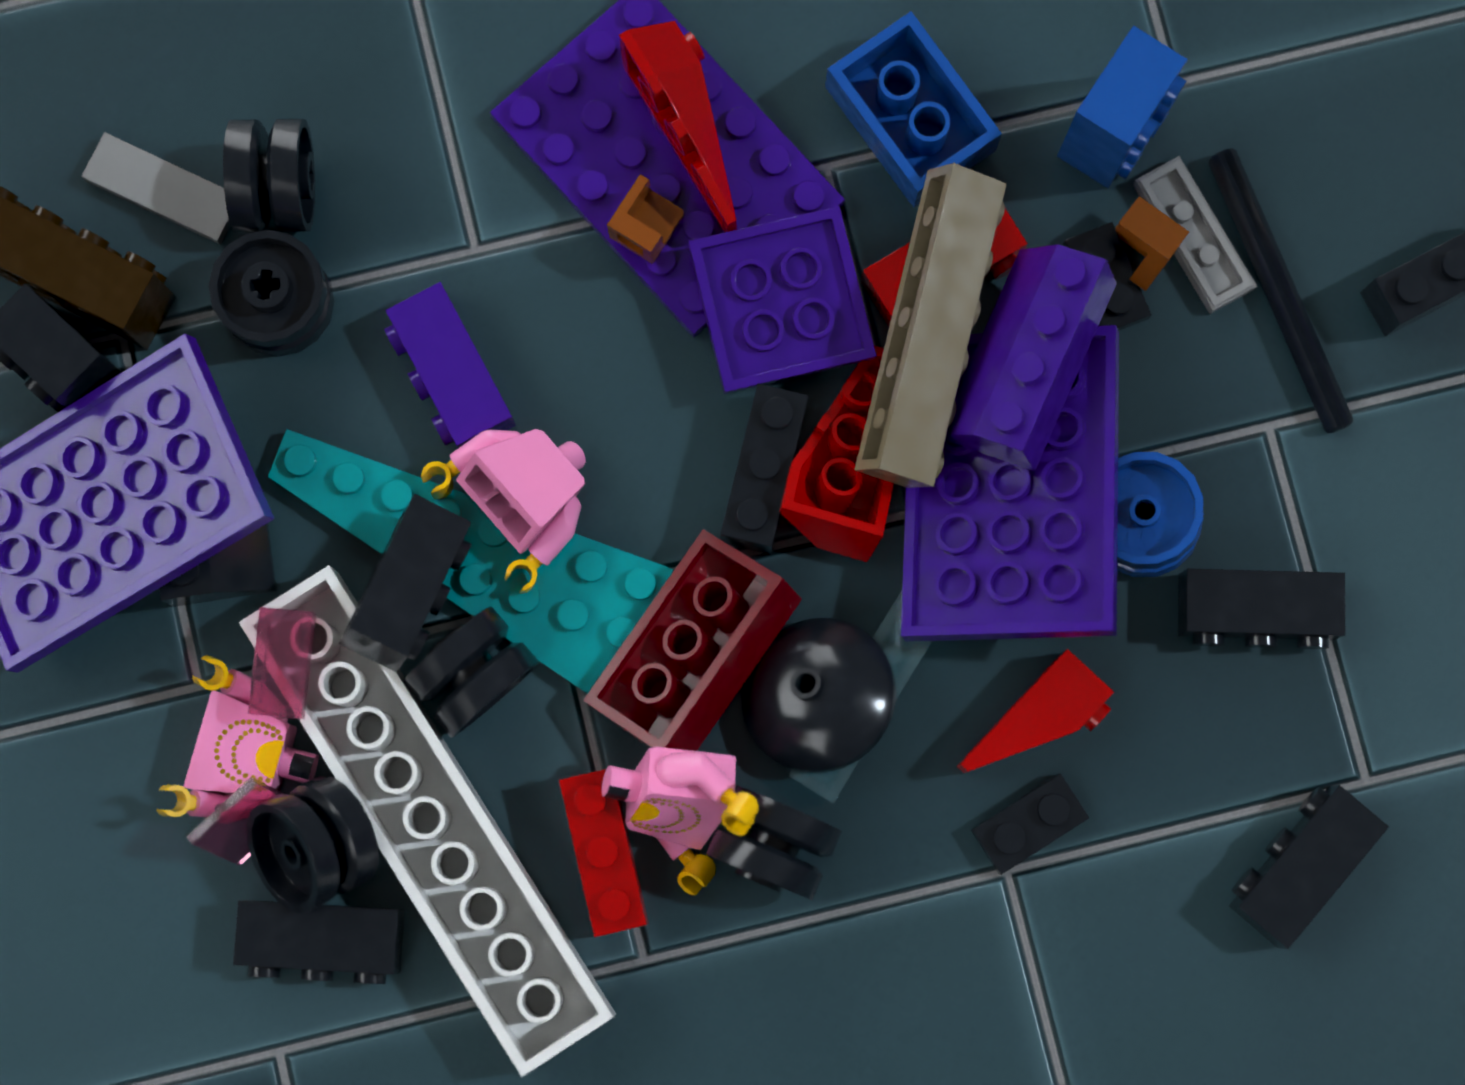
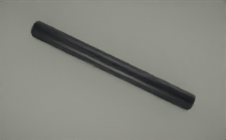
M1234 148L1220 151L1211 157L1209 166L1323 428L1327 433H1335L1345 429L1353 423L1352 414L1238 153Z

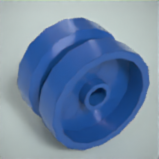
M1132 452L1118 458L1117 571L1132 577H1157L1177 569L1193 553L1202 530L1203 495L1195 476L1178 460L1159 452ZM1143 508L1146 514L1151 510L1155 514L1149 520H1141L1136 516V510Z

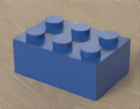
M912 11L827 68L825 88L913 208L920 203L928 170L951 163L971 169L994 153L998 147L1002 135L1001 131Z
M1133 25L1077 110L1057 157L1106 188H1109L1117 175L1126 180L1150 141V137L1153 138L1187 82L1179 74L1188 59Z

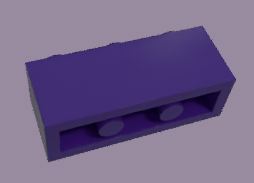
M441 281L385 310L392 325L385 328L384 331L398 356L406 352L410 356L416 369L409 372L408 376L421 401L431 397L440 413L431 418L445 446L455 442L459 448L484 430H509L516 426L512 415Z

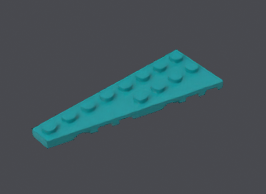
M288 429L285 431L268 475L272 481L380 554L383 553L404 509L414 493L470 521L471 524L464 540L470 542L471 547L458 571L449 568L443 584L451 587L446 599L473 617L489 606L493 607L509 626L507 636L505 637L511 643L523 642L542 664L587 694L674 571V569L574 533L572 539L548 566L542 564L537 569V580L534 587L527 593L519 594L524 585L530 582V574L525 569L519 568L514 570L505 581V573L509 564L513 561L525 560L530 555L529 550L527 549L520 554L468 494L453 489L446 498L434 499L431 491L440 485L432 481L423 483L421 477Z

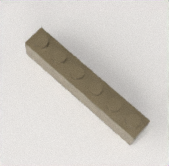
M956 163L927 171L855 471L907 488L934 487L935 479L940 474L944 465V453L942 450L947 429L952 424L956 415L955 396L960 377L968 365L969 354L967 346L972 327L980 315V292L984 277L992 265L993 254L991 247L996 227L1004 215L1005 205L1003 197L1007 183Z

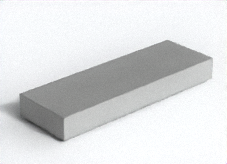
M104 132L81 176L86 182L217 244H222L231 226L223 187Z
M1180 156L1134 181L1133 186L1141 198L1189 231L1174 255L1209 314L1248 294L1257 287Z

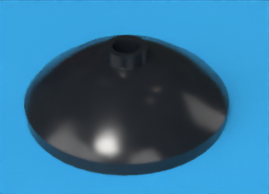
M833 618L803 620L782 629L744 682L742 689L743 716L753 740L765 754L777 763L792 770L805 773H825L839 770L864 757L874 748L887 730L896 701L895 676L884 650L861 628ZM809 678H815V688L809 693H802L801 687L803 682Z

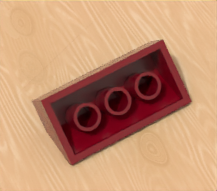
M703 529L583 701L649 748L663 747L697 751L797 608L802 598L782 577Z

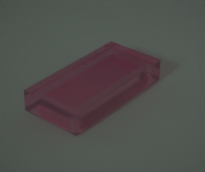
M260 607L248 714L305 719L316 613Z

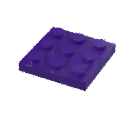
M840 206L688 241L691 261L724 394L757 387L758 383L766 385L876 358Z

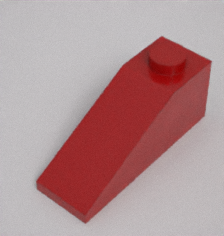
M1066 649L1049 665L956 767L964 774L1077 732L1083 726L1092 731L1111 711L1112 708L1105 702L1114 691L1069 649Z

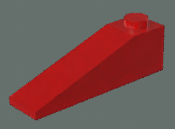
M675 21L628 29L619 34L623 68L723 231L737 230L736 215L700 62L705 59V55L697 39L691 32L683 35Z
M875 345L876 358L857 364L827 412L822 416L802 449L793 459L789 467L779 510L817 548L868 562L883 537L894 483L854 470L884 348Z

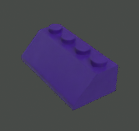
M1059 244L1019 250L955 396L956 415L952 424L947 429L946 441L1032 471L1036 470L1117 284L1107 259Z

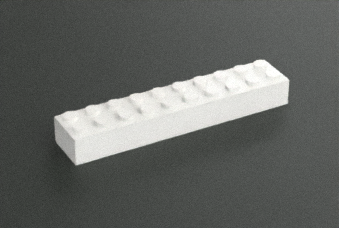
M328 565L244 618L239 624L334 777L346 785L361 802L372 823L379 849L519 1074L523 1077L612 1019L616 1012L424 707L403 682L405 677L400 669L395 672L339 644L358 603L339 572Z

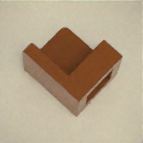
M640 174L607 224L609 238L653 264L684 217L683 209L652 191L650 180Z
M1140 196L1115 227L1119 239L1145 257L1129 280L1147 291L1189 233L1188 230Z

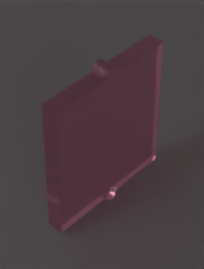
M251 777L224 803L217 804L214 808L215 811L197 826L187 838L192 845L240 866L251 856L247 844L246 830L250 811L258 804L284 793Z

